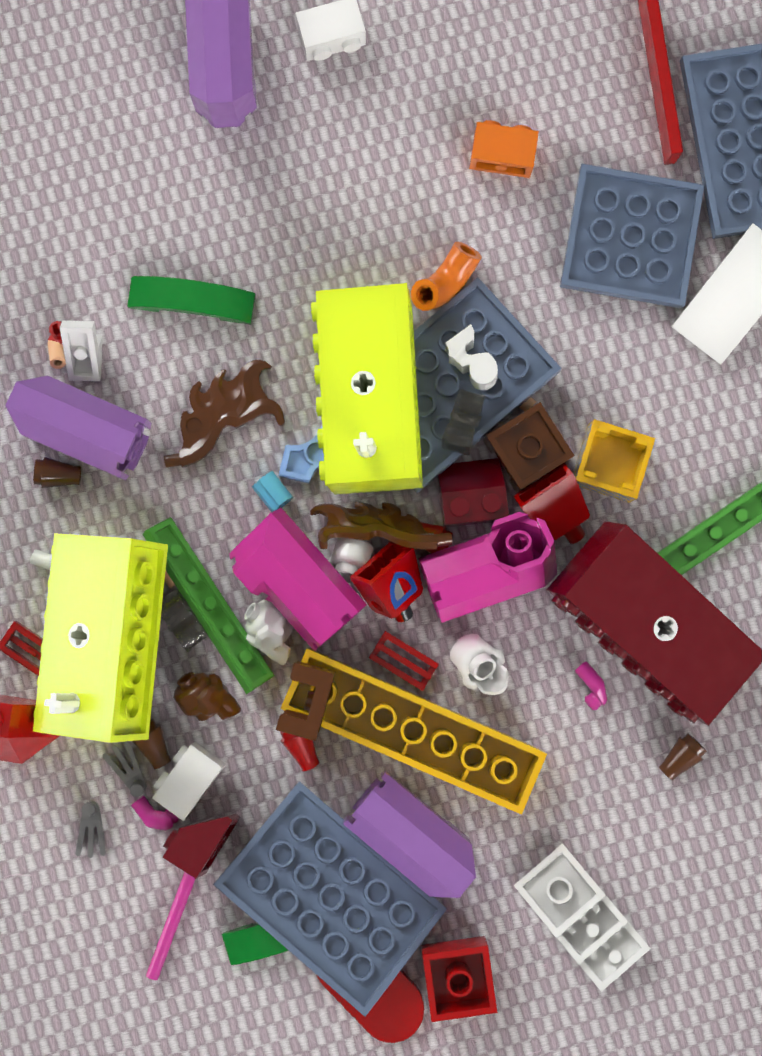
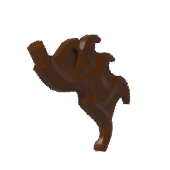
M252 360L246 363L241 368L239 374L230 381L224 380L227 371L223 369L216 374L210 388L205 393L200 392L202 386L200 381L193 385L190 390L189 400L194 412L189 414L188 411H183L181 416L182 449L179 450V453L164 455L165 467L181 465L184 468L202 460L213 450L223 429L231 426L237 429L264 414H272L275 416L278 425L284 426L285 420L280 405L268 399L260 385L259 378L262 370L271 369L272 366L263 360Z
M355 501L354 508L356 509L345 508L337 504H320L310 510L311 515L322 514L328 519L326 527H323L318 532L320 549H327L328 540L339 537L359 540L383 537L400 546L414 549H437V547L452 545V535L450 532L440 534L428 533L423 529L420 520L411 514L401 516L400 508L391 503L383 502L382 509Z

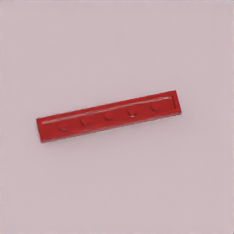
M638 0L664 165L675 164L683 152L659 0Z

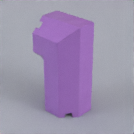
M185 0L189 94L195 111L201 116L203 115L214 128L239 127L245 121V117L250 112L252 114L257 108L250 0Z
M50 376L17 381L5 405L21 435L125 481L129 475L124 472L127 468L132 471L136 468L147 445L149 436L143 434L144 427L150 430L152 424L144 417Z
M384 770L381 773L383 781L381 782L376 778L352 807L355 812L351 816L347 815L343 824L428 896L460 898L476 878L472 844L469 837L450 821L442 818L390 773Z

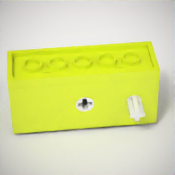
M407 283L316 291V302H311V314L318 333L313 334L314 353H318L319 365L314 366L315 383L320 385L321 397H316V412L318 417L321 416L323 429L317 430L319 449L323 448L324 461H319L320 480L325 482V486H328L334 495L423 488L413 310Z
M54 533L51 548L52 559L50 577L48 579L47 605L44 613L45 623L43 642L41 644L40 670L37 679L36 706L33 714V732L108 743L149 739L168 544L132 538Z

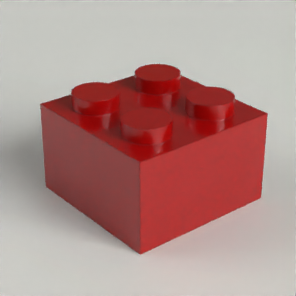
M485 936L421 945L431 1022L498 1013L489 948Z

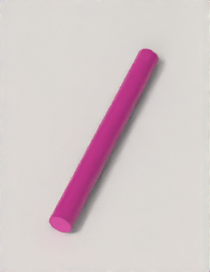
M186 872L183 874L146 973V977L151 980H158L195 882V878Z

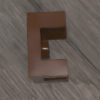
M541 402L489 433L483 440L490 453L495 452L511 477L508 481L516 494L575 456Z
M300 661L294 663L290 679L315 686L316 689L315 691L309 690L304 710L309 711V714L306 715L287 709L279 716L276 730L316 741L336 671Z

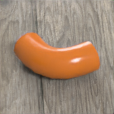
M455 242L440 267L430 277L418 280L412 286L411 300L416 308L422 311L433 310L448 303L467 283L482 259L480 253L465 243Z

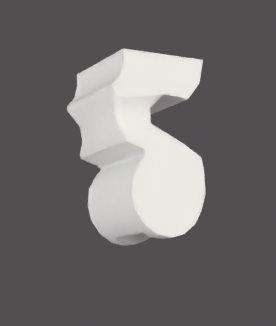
M471 324L445 343L449 364L457 367L462 374L470 372V382L476 389L488 390L496 384L498 369L492 355L488 352L467 354V351L474 348V330Z

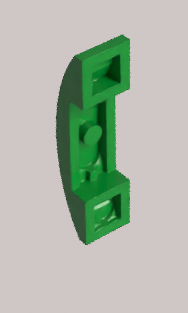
M132 276L127 307L152 312L165 310L217 317L220 321L251 325L256 294L234 287L203 281L158 276Z
M251 923L222 933L231 965L247 963L289 951L258 923L254 925Z

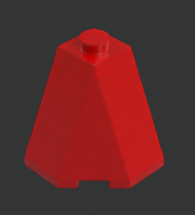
M0 695V761L23 764L34 754L60 737L59 735L33 732V714L36 700Z

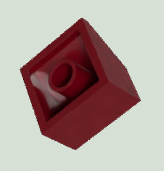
M498 458L453 463L437 477L443 526L454 527L489 523L509 516L506 486Z
M232 814L179 828L177 831L174 829L163 845L167 849L163 858L195 879L203 876L208 872L241 817L237 814Z

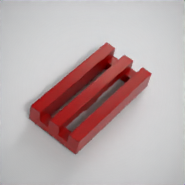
M14 621L0 641V651L39 676L40 667L7 644L11 641L38 660H41L40 651L14 634L18 631L40 647L43 638L20 622Z
M384 631L368 657L421 691L425 689L434 671L439 666V663L387 631ZM386 640L391 641L430 665L427 671L385 646L384 643ZM380 650L423 676L421 682L377 656Z

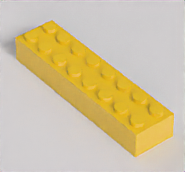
M306 648L301 662L336 671L321 727L522 815L547 756L545 751L325 654L314 651L311 648ZM292 680L280 709L284 711L288 709L308 715L309 711L304 710L309 690L315 691L316 687Z

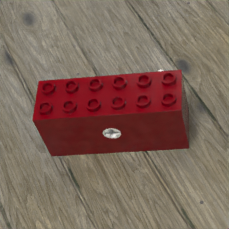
M605 521L546 589L554 596L551 602L564 613L569 612L574 617H577L574 622L588 634L592 633L600 640L597 643L604 650L622 659L621 665L633 675H639L646 681L644 685L658 697L661 695L669 701L666 705L680 717L684 716L692 723L698 720L709 726L762 663V649L626 524Z

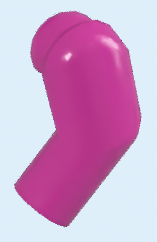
M586 661L575 672L591 691L590 694L585 696V703L592 710H597L607 702L605 683Z
M142 796L131 805L143 823L149 828L166 831L173 828V824L179 820L177 816L167 809L164 811L155 810L145 796Z

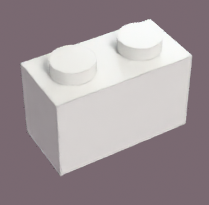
M339 0L295 13L297 29L307 61L313 59L322 61L329 58L332 54L342 51L351 53L366 45V31L357 0Z
M196 742L192 743L189 748L185 745L180 748L172 760L176 763L170 774L164 771L153 786L157 789V792L152 799L182 821L190 815L226 765Z

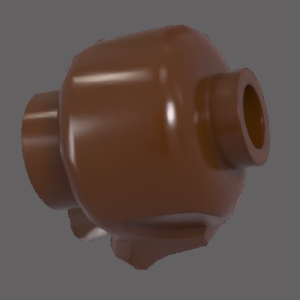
M189 672L177 681L178 686L174 691L173 698L187 716H196L199 721H205L217 713L222 720L237 715L241 711V707L236 699L228 692V688L216 674H194Z

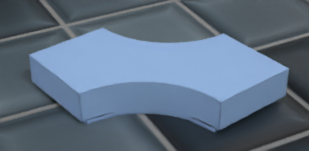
M317 435L304 444L285 446L279 477L310 484L312 476L319 469V461H324L323 448L319 449Z

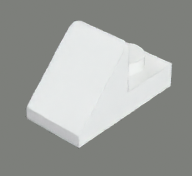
M62 320L60 332L69 381H100L103 338L101 334H96L95 322Z

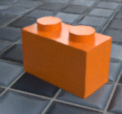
M486 120L483 123L477 122L469 169L530 178L534 168L539 131L532 130L525 125H516L514 127L502 126L499 122L493 120Z

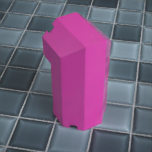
M282 508L271 512L229 553L230 560L233 558L236 560V563L232 566L236 577L250 593L258 596L263 592L269 595L265 600L272 602L314 651L329 640L331 636L338 632L367 605Z
M517 512L495 520L491 527L492 531L489 534L418 558L424 580L426 579L429 595L441 623L543 588L549 584L558 574L555 542L545 520L537 518V521L529 519L528 514Z

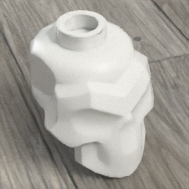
M339 537L337 538L334 551L328 560L357 594L360 592L351 581L350 576L372 558L374 548L367 540Z
M263 599L257 604L252 603L244 616V619L247 620L246 640L251 646L259 648L271 660L284 665L291 652V648L284 642L292 633L293 626L272 602Z
M471 633L459 638L452 646L450 660L458 668L460 677L463 679V685L473 690L479 688L483 694L498 695L503 693L507 688L509 679L508 670L503 666L505 663L503 652L493 648L478 634Z

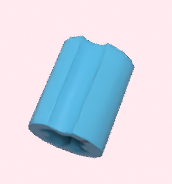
M273 471L264 475L252 486L271 512L284 507L293 499L291 493Z

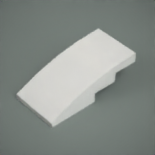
M753 223L671 326L720 365L762 315V230Z
M563 843L514 885L601 992L651 949Z

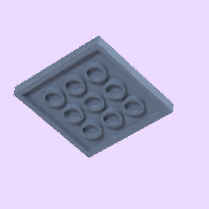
M581 164L560 288L682 309L686 303L704 185Z

